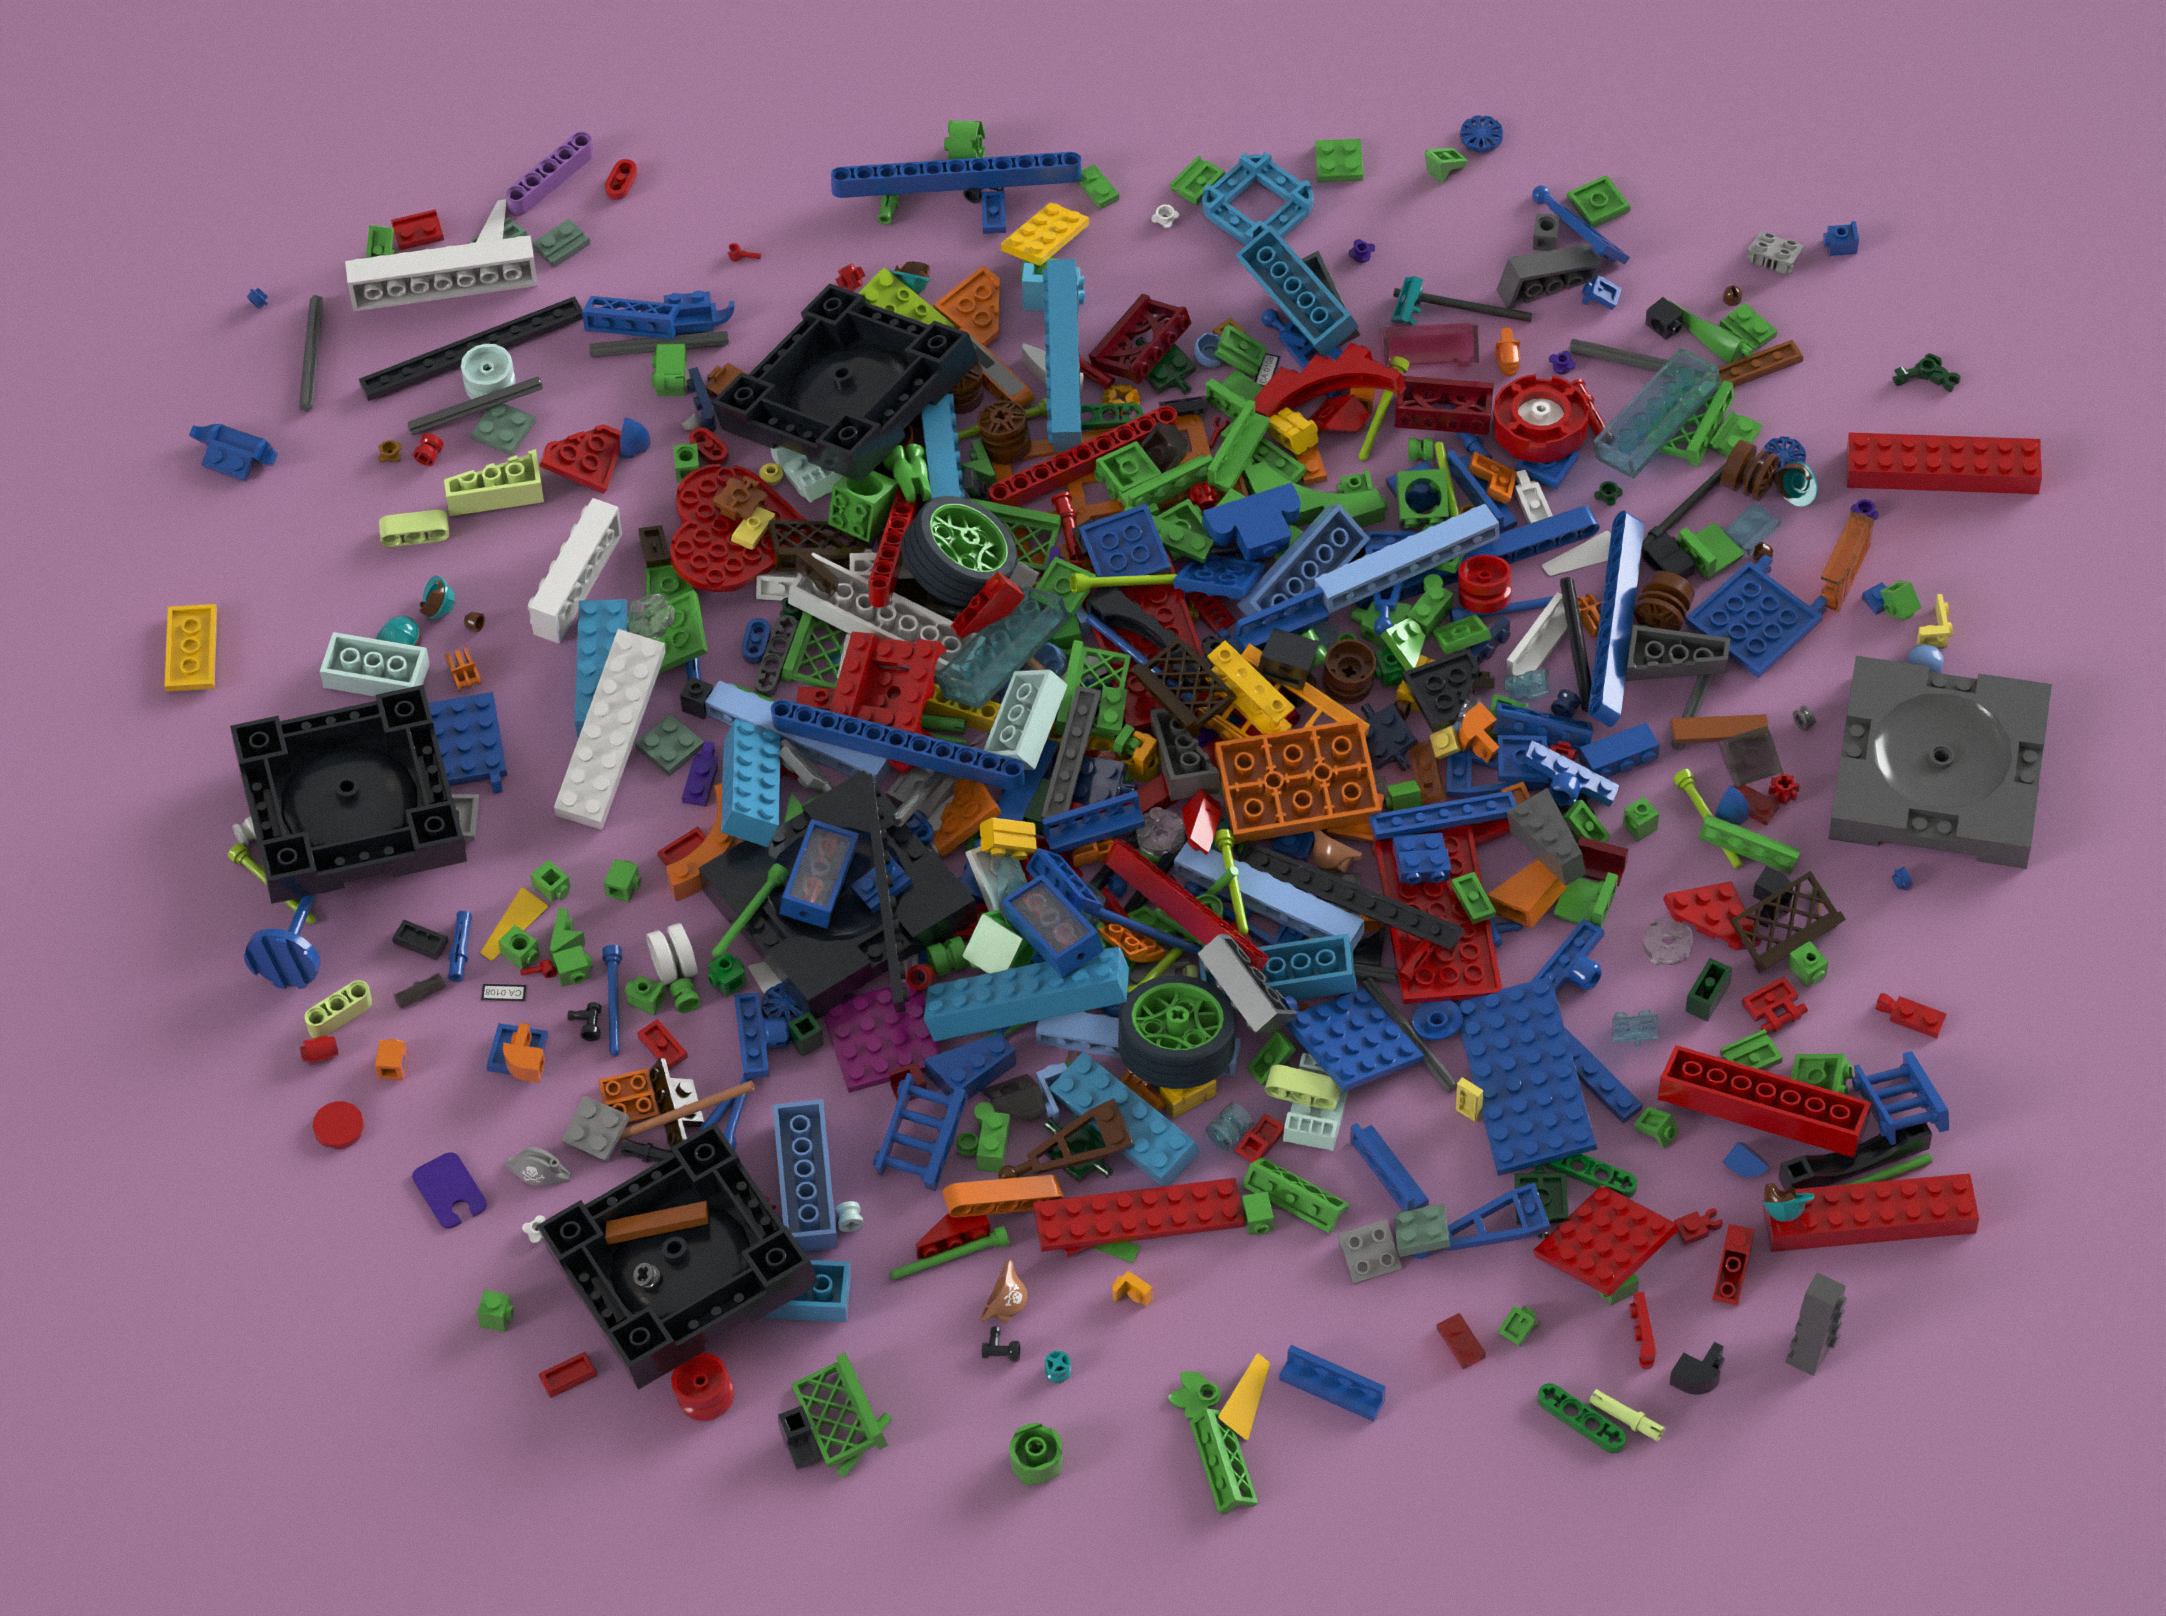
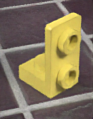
M1937 594L1935 604L1938 626L1927 625L1919 627L1918 645L1929 644L1934 647H1947L1949 637L1953 636L1952 623L1947 621L1949 606L1947 602H1944L1942 594Z

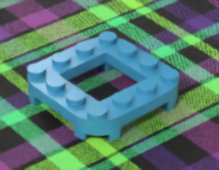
M1263 152V155H1247V153L1239 156V163L1213 186L1207 184L1202 196V213L1205 217L1245 246L1270 225L1284 238L1307 218L1314 208V195L1310 182L1308 180L1301 182L1272 162V155ZM1255 181H1258L1286 201L1266 221L1262 222L1259 220L1257 223L1229 204Z

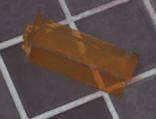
M1851 512L1821 575V580L1827 581L1821 590V595L1828 600L1824 607L1838 612L1842 608V603L1845 601L1871 545L1874 519L1865 514Z

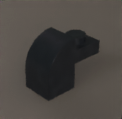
M1766 866L1755 882L1753 897L1762 901L1791 882L1783 873ZM1783 893L1779 905L1791 908L1793 895ZM1764 905L1761 909L1760 917L1772 920L1774 908ZM1778 910L1777 920L1783 910ZM1759 922L1760 925L1768 928L1770 925L1763 922Z
M1714 1341L1703 1361L1683 1352L1671 1372L1670 1385L1693 1395H1701L1712 1391L1719 1384L1720 1369L1725 1361V1358L1722 1356L1724 1346Z
M803 1405L778 1414L780 1432L796 1470L821 1461V1456L812 1436V1427Z

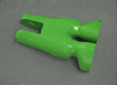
M909 444L906 447L905 453L903 447L898 445L882 460L884 467L893 472V476L908 503L915 502L916 494H920L922 501L932 499L926 465V451L917 444Z

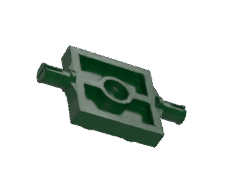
M1140 337V339L1138 338L1135 341V344L1139 347L1147 344V341ZM1174 344L1144 379L1158 394L1168 388L1177 386L1184 395H1187V392L1190 393L1192 387L1184 380L1196 371V365Z
M1075 1116L1069 1123L1061 1127L1049 1118L1044 1122L1043 1127L1055 1135L1079 1116ZM1089 1124L1066 1139L1072 1155L1106 1147L1102 1135ZM1059 1144L1044 1154L1052 1161L1064 1158ZM1106 1158L1062 1168L1079 1183L1095 1170H1098L1105 1178H1109V1175L1111 1176L1114 1172L1113 1169L1104 1163Z
M1541 1164L1540 1166H1534L1535 1171L1530 1173L1514 1174L1515 1189L1535 1182L1549 1224L1562 1223L1569 1219L1566 1173L1545 1171V1164ZM1516 1209V1224H1522ZM1548 1231L1544 1232V1239L1549 1237ZM1543 1233L1538 1234V1237L1542 1239Z

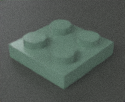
M502 403L488 408L471 432V439L513 456L536 423V419L533 415Z
M669 714L635 742L636 749L668 776L672 775L695 756L696 753L701 751L704 745L702 739L672 714Z
M1444 1204L1394 1213L1397 1249L1400 1257L1450 1247Z

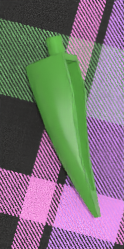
M1669 300L1670 303L1683 312L1682 322L1723 361L1731 363L1739 360L1743 354L1748 358L1752 356L1754 350L1749 347L1750 342L1733 331L1700 319Z

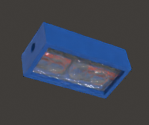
M811 819L783 894L779 914L826 929L828 928L856 850L858 833Z
M1043 874L1001 900L1007 920L1062 978L1104 951L1098 931Z

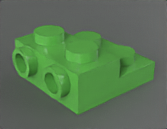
M1137 441L1096 459L1094 471L1096 480L1099 483L1104 482L1107 486L1110 498L1112 500L1117 499L1120 504L1122 503L1120 501L1121 493L1162 474Z
M1189 498L1156 516L1208 537L1202 525L1203 514L1197 505L1191 503ZM1164 548L1166 552H1169L1173 561L1183 556Z
M1796 1054L1791 1079L1848 1095L1846 1082L1847 1079H1851L1853 1076V1067L1849 1064L1845 1054Z

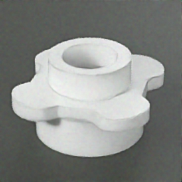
M1166 204L1159 206L1156 209V214L1152 215V221L1160 223L1164 228L1172 227V222L1179 218V213L1174 211L1172 206Z
M538 1215L535 1217V1220L530 1223H524L522 1226L523 1232L528 1233L532 1243L543 1242L539 1231L535 1229L537 1228L536 1225L545 1221L544 1216Z

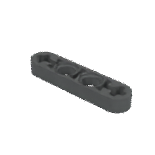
M790 615L781 616L776 621L754 681L755 692L767 697L773 696L777 691L783 667L798 628L797 620ZM787 625H790L791 627H788V628H787L786 636H785V635H784V632H783V628H786ZM777 643L786 645V648L781 651H777L773 647ZM771 662L779 664V667L775 670L766 668L767 664ZM766 677H768L769 685H767L766 688H762V686H764L767 681Z

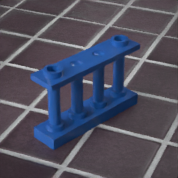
M1912 1051L1902 1053L1903 1064L1900 1065V1068L1866 1076L1860 1065L1854 1066L1853 1088L1856 1092L1859 1091L1864 1100L1872 1102L1870 1111L1878 1123L1881 1135L1886 1136L1891 1145L1896 1144L1895 1131L1930 1122L1935 1124L1939 1132L1949 1130L1948 1108ZM1902 1077L1908 1080L1907 1083L1876 1091L1872 1087L1874 1084ZM1910 1092L1918 1096L1888 1105H1883L1881 1102L1882 1099ZM1918 1107L1925 1108L1927 1111L1897 1120H1892L1890 1117L1891 1114Z
M907 1073L905 1080L900 1081L897 1092L900 1096L881 1151L877 1150L875 1153L873 1165H875L878 1175L882 1176L886 1166L921 1176L926 1189L936 1191L968 1095L965 1089L955 1087L954 1093H950L948 1096L914 1086L915 1080L913 1075ZM910 1096L946 1105L948 1110L945 1118L941 1117V1119L907 1110L906 1107ZM902 1119L936 1128L940 1132L937 1141L931 1143L898 1133ZM894 1142L929 1152V1155L932 1156L929 1165L921 1166L890 1157Z

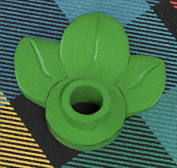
M1185 1371L1180 1373L1183 1387L1174 1391L1168 1397L1174 1406L1185 1409L1186 1418L1193 1419L1204 1409L1218 1404L1221 1399V1391L1216 1384L1206 1381L1202 1374ZM1209 1393L1212 1397L1205 1398L1204 1395Z

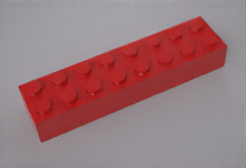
M1849 432L1846 448L1847 488L2039 494L2042 480L2041 439Z
M1675 1045L1660 1077L1657 1100L1850 1157L1855 1156L1864 1135L1872 1102L1678 1045Z
M1971 1173L1795 1189L1796 1194L1812 1193L1815 1198L1806 1201L1802 1214L1792 1221L1782 1222L1774 1219L1768 1214L1763 1205L1771 1252L1975 1234L1979 1223Z

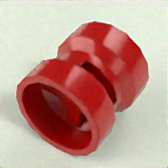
M425 433L420 439V446L415 448L413 457L424 466H433L437 460V454L444 447V443L438 436Z

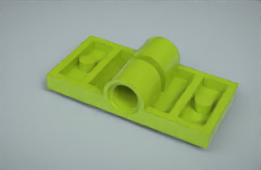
M885 267L858 293L864 295L867 303L930 325L933 321L955 327V325Z

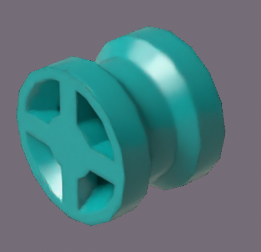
M1063 1351L1050 1352L1044 1361L1045 1375L1051 1382L1062 1383L1071 1374L1070 1358Z

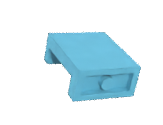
M1024 263L1022 276L1023 310L1045 311L1043 275H1034V263ZM1076 267L1079 314L1080 304L1084 305L1085 276H1081L1080 267Z

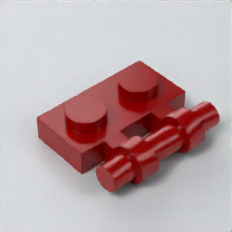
M1785 976L1742 998V1005L1755 1022L1765 1018L1767 1023L1761 1025L1760 1029H1765L1767 1034L1771 1031H1779L1784 1024L1790 1021L1795 1022L1801 1019V1015L1808 1012L1804 1003L1797 1007L1794 1005L1793 1002L1798 1000V993ZM1784 1008L1786 1012L1777 1017L1774 1012Z

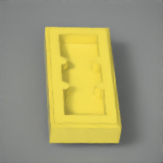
M757 507L750 518L747 520L743 519L733 533L731 541L753 550L768 530L769 520H775V513Z
M1462 1077L1457 1083L1456 1110L1477 1122L1482 1116L1483 1090Z

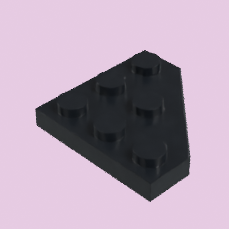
M1470 649L1402 672V679L1432 732L1455 725L1478 677L1480 667Z

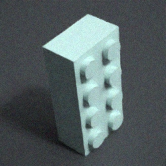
M333 632L320 669L323 688L375 696L377 694L423 685L430 663L427 648Z
M1051 670L1014 671L983 751L1018 759L1023 763L1024 770H1035L1068 685Z

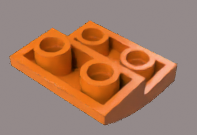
M1110 924L1097 930L1099 935L1112 946H1120L1123 955L1132 961L1154 962L1162 960L1165 956L1166 951L1150 937L1123 928L1119 924Z
M648 1068L598 1080L603 1104L630 1116L628 1123L659 1116Z

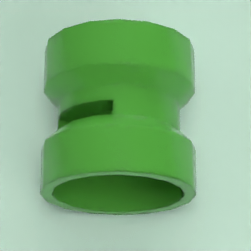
M1408 438L1409 461H1417L1418 459L1433 461V438H1424L1423 440Z
M690 978L676 980L669 987L671 996L676 999L675 1006L677 1011L680 1013L691 1012L699 1007L701 1003L698 994L694 992L695 986Z

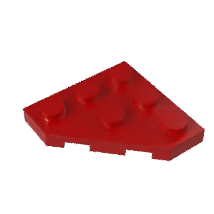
M602 424L596 426L593 430L582 431L570 435L566 439L549 442L544 448L539 467L604 494L607 491L620 451L621 431Z
M1732 881L1665 894L1663 901L1673 920L1681 924L1683 921L1697 927L1696 931L1712 939L1717 937L1729 943L1728 947L1736 951L1746 949L1729 922L1732 918L1746 911ZM1743 918L1738 921L1743 930L1752 932L1753 922L1751 919ZM1755 938L1754 947H1759L1762 940Z

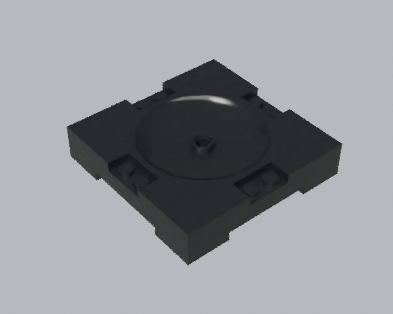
M829 283L801 312L803 320L748 375L741 372L711 403L722 430L772 449L777 445L805 455L808 463L862 482L906 437L903 429L927 404L936 406L979 360L968 332L937 321H933L930 325L867 303L864 295Z
M424 685L375 695L376 701L293 719L280 721L278 715L230 726L271 904L345 888L344 882L393 872L394 877L467 862L464 836L455 802L452 798Z
M864 770L802 806L803 812L777 828L768 847L745 840L698 868L703 892L726 920L734 924L768 881V871L774 864L782 865L791 875L811 819L859 834L854 856L827 929L779 914L782 897L789 881L788 878L783 885L776 886L740 931L780 979L785 991L805 1014L810 1011L815 1020L829 1013V1010L839 1004L842 1005L854 998L853 992L889 970L881 908L873 913L851 888L853 883L875 867L863 775L868 774ZM881 791L882 797H877L878 805H883L885 819L880 820L881 828L886 827L888 842H883L884 850H889L890 856L913 882L912 885L895 897L897 910H893V918H898L900 933H896V940L902 943L903 956H899V963L933 943L943 944L946 940L953 938V935L957 932H963L978 919L975 899L934 851L930 852L906 825V822L901 827L891 824L890 819L897 808Z
M716 1123L709 1125L671 1147L672 1155L584 1205L582 1200L536 1225L547 1250L580 1301L583 1302L593 1317L604 1338L638 1390L706 1351L704 1344L747 1319L754 1323L819 1284L809 1258L787 1226H784ZM707 1201L709 1213L708 1224L614 1244H608L605 1238L607 1221ZM641 1263L653 1265L660 1272L659 1281L652 1288H645L634 1281V1270Z

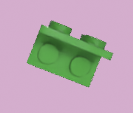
M1235 370L1222 383L1211 378L1206 383V398L1208 403L1235 420L1240 415L1248 399L1253 400L1263 387L1240 371Z
M1712 523L1696 534L1692 533L1687 527L1678 533L1680 548L1686 553L1689 552L1694 557L1695 568L1707 580L1744 557V552L1716 523Z
M1608 872L1606 880H1601L1600 883L1581 877L1573 881L1561 894L1554 910V916L1577 924L1585 919L1602 928L1617 890L1618 875Z

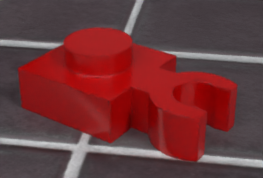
M1716 1208L1707 1210L1702 1217L1696 1211L1674 1220L1679 1230L1677 1233L1684 1245L1708 1237V1229L1718 1230L1722 1227V1219L1718 1221L1710 1219L1716 1216Z

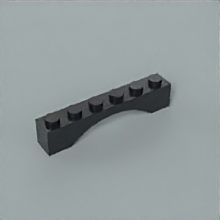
M1101 587L1087 599L1088 614L1092 613L1108 627L1131 631L1152 642L1160 651L1177 639L1173 631L1165 629L1154 616L1145 613L1137 602L1129 600L1117 587ZM1179 647L1172 653L1171 658H1183L1184 650ZM1200 657L1212 669L1211 663L1205 657ZM1170 664L1172 673L1180 672L1181 664ZM1187 664L1185 672H1197L1198 664ZM1184 678L1183 687H1194L1195 678ZM1201 678L1199 687L1205 686L1208 681L1205 678Z
M1927 1123L1896 1130V1144L1891 1145L1886 1136H1882L1880 1133L1859 1144L1854 1157L1837 1152L1825 1155H1802L1781 1163L1778 1179L1784 1190L1789 1188L1825 1187L1928 1150L1930 1148L1932 1132Z

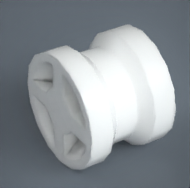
M250 816L245 818L243 823L232 825L236 838L245 846L253 839L256 840Z

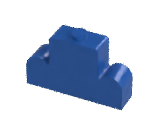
M1291 482L1204 510L1202 525L1208 537L1214 540V545L1226 546L1234 538L1246 561H1252L1264 556L1271 557L1277 552L1289 548L1291 531L1288 525L1298 520L1301 501Z

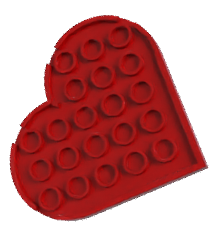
M720 464L706 465L689 473L678 486L676 511L683 525L678 528L672 538L670 547L671 564L675 572L685 582L694 588L710 592L737 591L756 581L757 576L767 574L775 569V556L769 528L753 550L731 541L733 533L741 524L743 518L733 520L720 514L721 508L715 506L713 498L720 494L727 486L726 482L730 477L742 481L744 476L758 481L759 490L767 494L758 507L775 513V520H808L752 471L734 465V468L720 467ZM776 529L777 532L784 536L788 533L784 529ZM801 529V530H799L800 532H802V533L805 534L806 536H808V535H810V534L812 533V532L808 531L807 529ZM794 535L790 538L796 544L802 541ZM816 536L813 540L819 542L822 539ZM785 544L780 546V548H790ZM806 544L803 548H809L811 546Z

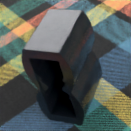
M1663 533L1642 547V558L1653 571H1668L1685 579L1694 574V557L1689 552L1686 553L1680 548V544L1675 537H1670L1668 534Z

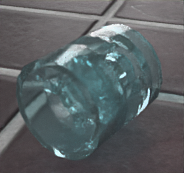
M1231 1102L1221 1111L1220 1118L1215 1117L1206 1127V1133L1218 1147L1229 1151L1240 1140V1136H1244L1253 1127L1254 1121L1242 1106Z

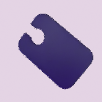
M453 1152L445 1153L414 1170L412 1175L413 1181L442 1227L453 1228L462 1223L460 1217L452 1211L453 1206L458 1202L467 1203L473 1217L486 1209L485 1197L457 1154Z

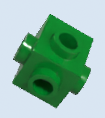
M1390 648L1374 651L1376 657L1374 676L1376 680L1380 679L1383 688L1400 685L1403 680L1402 672L1406 670Z
M729 951L719 958L714 957L708 963L709 975H707V978L714 988L718 987L725 997L730 996L747 985L743 963L738 957L734 958Z

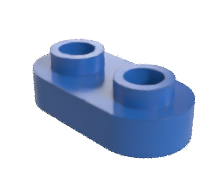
M754 618L746 626L741 650L742 656L747 662L757 663L763 659L771 636V628L767 620Z
M916 810L906 821H910L906 825L924 846H928L929 842H933L935 833L932 825Z

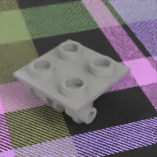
M1760 232L1748 248L1747 260H1750L1751 264L1761 267L1764 263V268H1767L1770 259H1772L1770 270H1774L1776 265L1775 271L1785 275L1787 273L1791 274L1794 268L1793 263L1803 250L1804 245L1798 244V242L1792 239L1785 240L1776 237L1775 234L1770 232Z
M1387 1219L1338 1234L1340 1240L1338 1246L1340 1251L1344 1253L1353 1284L1402 1269Z

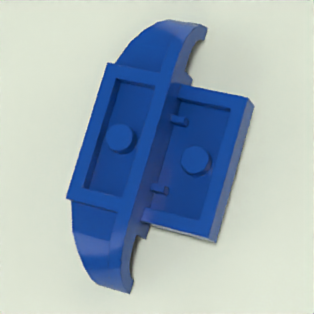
M694 291L693 293L686 294L672 293L664 296V303L679 304L680 311L674 320L676 334L713 331L714 326L727 322L734 313V301H729L727 308L716 311V303H711L710 291ZM662 312V313H660V314H668V315H669L670 312Z
M211 424L204 427L193 425L189 434L191 438L208 445L201 463L203 467L243 481L247 480L254 461L274 466L278 456L274 447L264 438L253 436L223 424Z

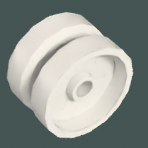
M681 923L668 926L666 931L667 940L659 930L646 934L653 964L660 981L665 986L677 980L676 967L684 978H690L698 974L694 952Z

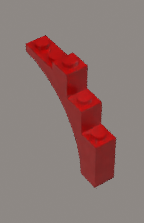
M1351 342L1335 362L1328 357L1323 358L1316 354L1300 374L1293 369L1289 370L1281 366L1253 401H1255V413L1270 418L1273 415H1278V412L1286 407L1294 410L1299 405L1332 391L1369 387L1401 395L1406 386L1401 372L1397 369L1383 366L1380 362L1372 359V353L1367 347L1363 345L1358 346Z

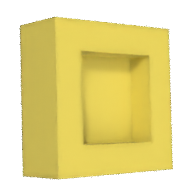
M1452 726L1429 735L1436 758L1442 759L1461 751L1455 728Z

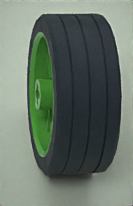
M941 496L926 502L903 534L901 541L902 557L914 579L935 597L958 606L967 607L971 599L982 590L986 582L997 571L1006 578H1009L1016 567L1018 559L1015 543L1005 525L985 507L957 496Z
M1183 975L1153 978L1134 988L1128 993L1127 1002L1122 1003L1118 1027L1119 1054L1125 1066L1143 1081L1171 1089L1192 1088L1216 1079L1227 1069L1232 1061L1236 1035L1235 1009L1231 1006L1230 999L1211 983Z

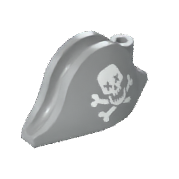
M524 1148L519 1154L509 1157L505 1164V1167L518 1178L533 1186L569 1182L571 1173L554 1155L541 1148Z

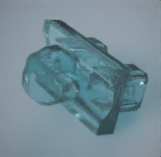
M1543 668L1528 671L1517 676L1506 677L1504 684L1505 691L1509 693V698L1518 702L1529 698L1538 699L1542 695L1550 693L1547 682L1549 670Z
M1641 1010L1638 1016L1629 1017L1625 1012L1615 1013L1614 1018H1612L1613 1042L1634 1041L1635 1047L1641 1046V1040L1658 1039V1014H1652L1650 1010Z

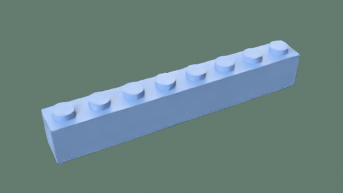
M1483 504L1456 517H1451L1438 525L1431 526L1413 536H1408L1395 544L1388 545L1379 551L1365 555L1361 559L1345 564L1336 570L1322 574L1320 577L1315 578V588L1321 586L1324 593L1321 602L1330 614L1499 539V522L1486 504Z
M719 680L705 701L707 716L730 726L734 719L764 729H771L780 733V742L787 739L794 748H797L800 753L808 756L812 761L849 777H853L864 770L867 774H873L875 783L879 782L881 784L892 767L888 764L886 758L776 730L773 726L770 710L774 702L764 700L755 693H748L738 689L734 684H727Z
M1187 842L1174 860V874L1206 889H1209L1226 872L1222 852H1217L1210 848L1209 853L1205 855L1200 850L1195 851ZM1234 860V865L1239 871L1237 879L1244 907L1313 939L1348 933L1352 950H1354L1364 934V920L1355 913H1348L1333 903L1320 900L1312 893H1305L1288 882L1279 881L1267 872H1260L1251 868L1245 862ZM1227 884L1218 894L1232 901L1229 884Z
M1081 1011L1038 1020L1036 1044L1121 1058L1118 1048L1119 1018L1106 1014L1096 1015ZM1235 1038V1050L1232 1061L1221 1075L1235 1077L1241 1052L1240 1038Z

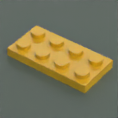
M1049 203L1001 243V251L1041 266L1089 225V217L1077 211L1063 208L1058 204Z
M216 604L168 606L165 661L166 692L214 689L217 630Z

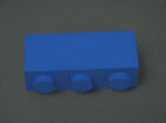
M1647 722L1580 747L1579 762L1581 766L1608 779L1617 773L1628 772L1633 767L1653 762L1658 758L1660 744Z

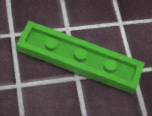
M1237 418L1221 433L1223 440L1227 437ZM1262 437L1252 454L1256 464L1266 462L1274 471L1295 484L1307 473L1304 465L1264 437Z
M1126 505L1124 511L1132 509L1134 507ZM1152 515L1164 548L1203 564L1205 563L1214 546L1213 539Z

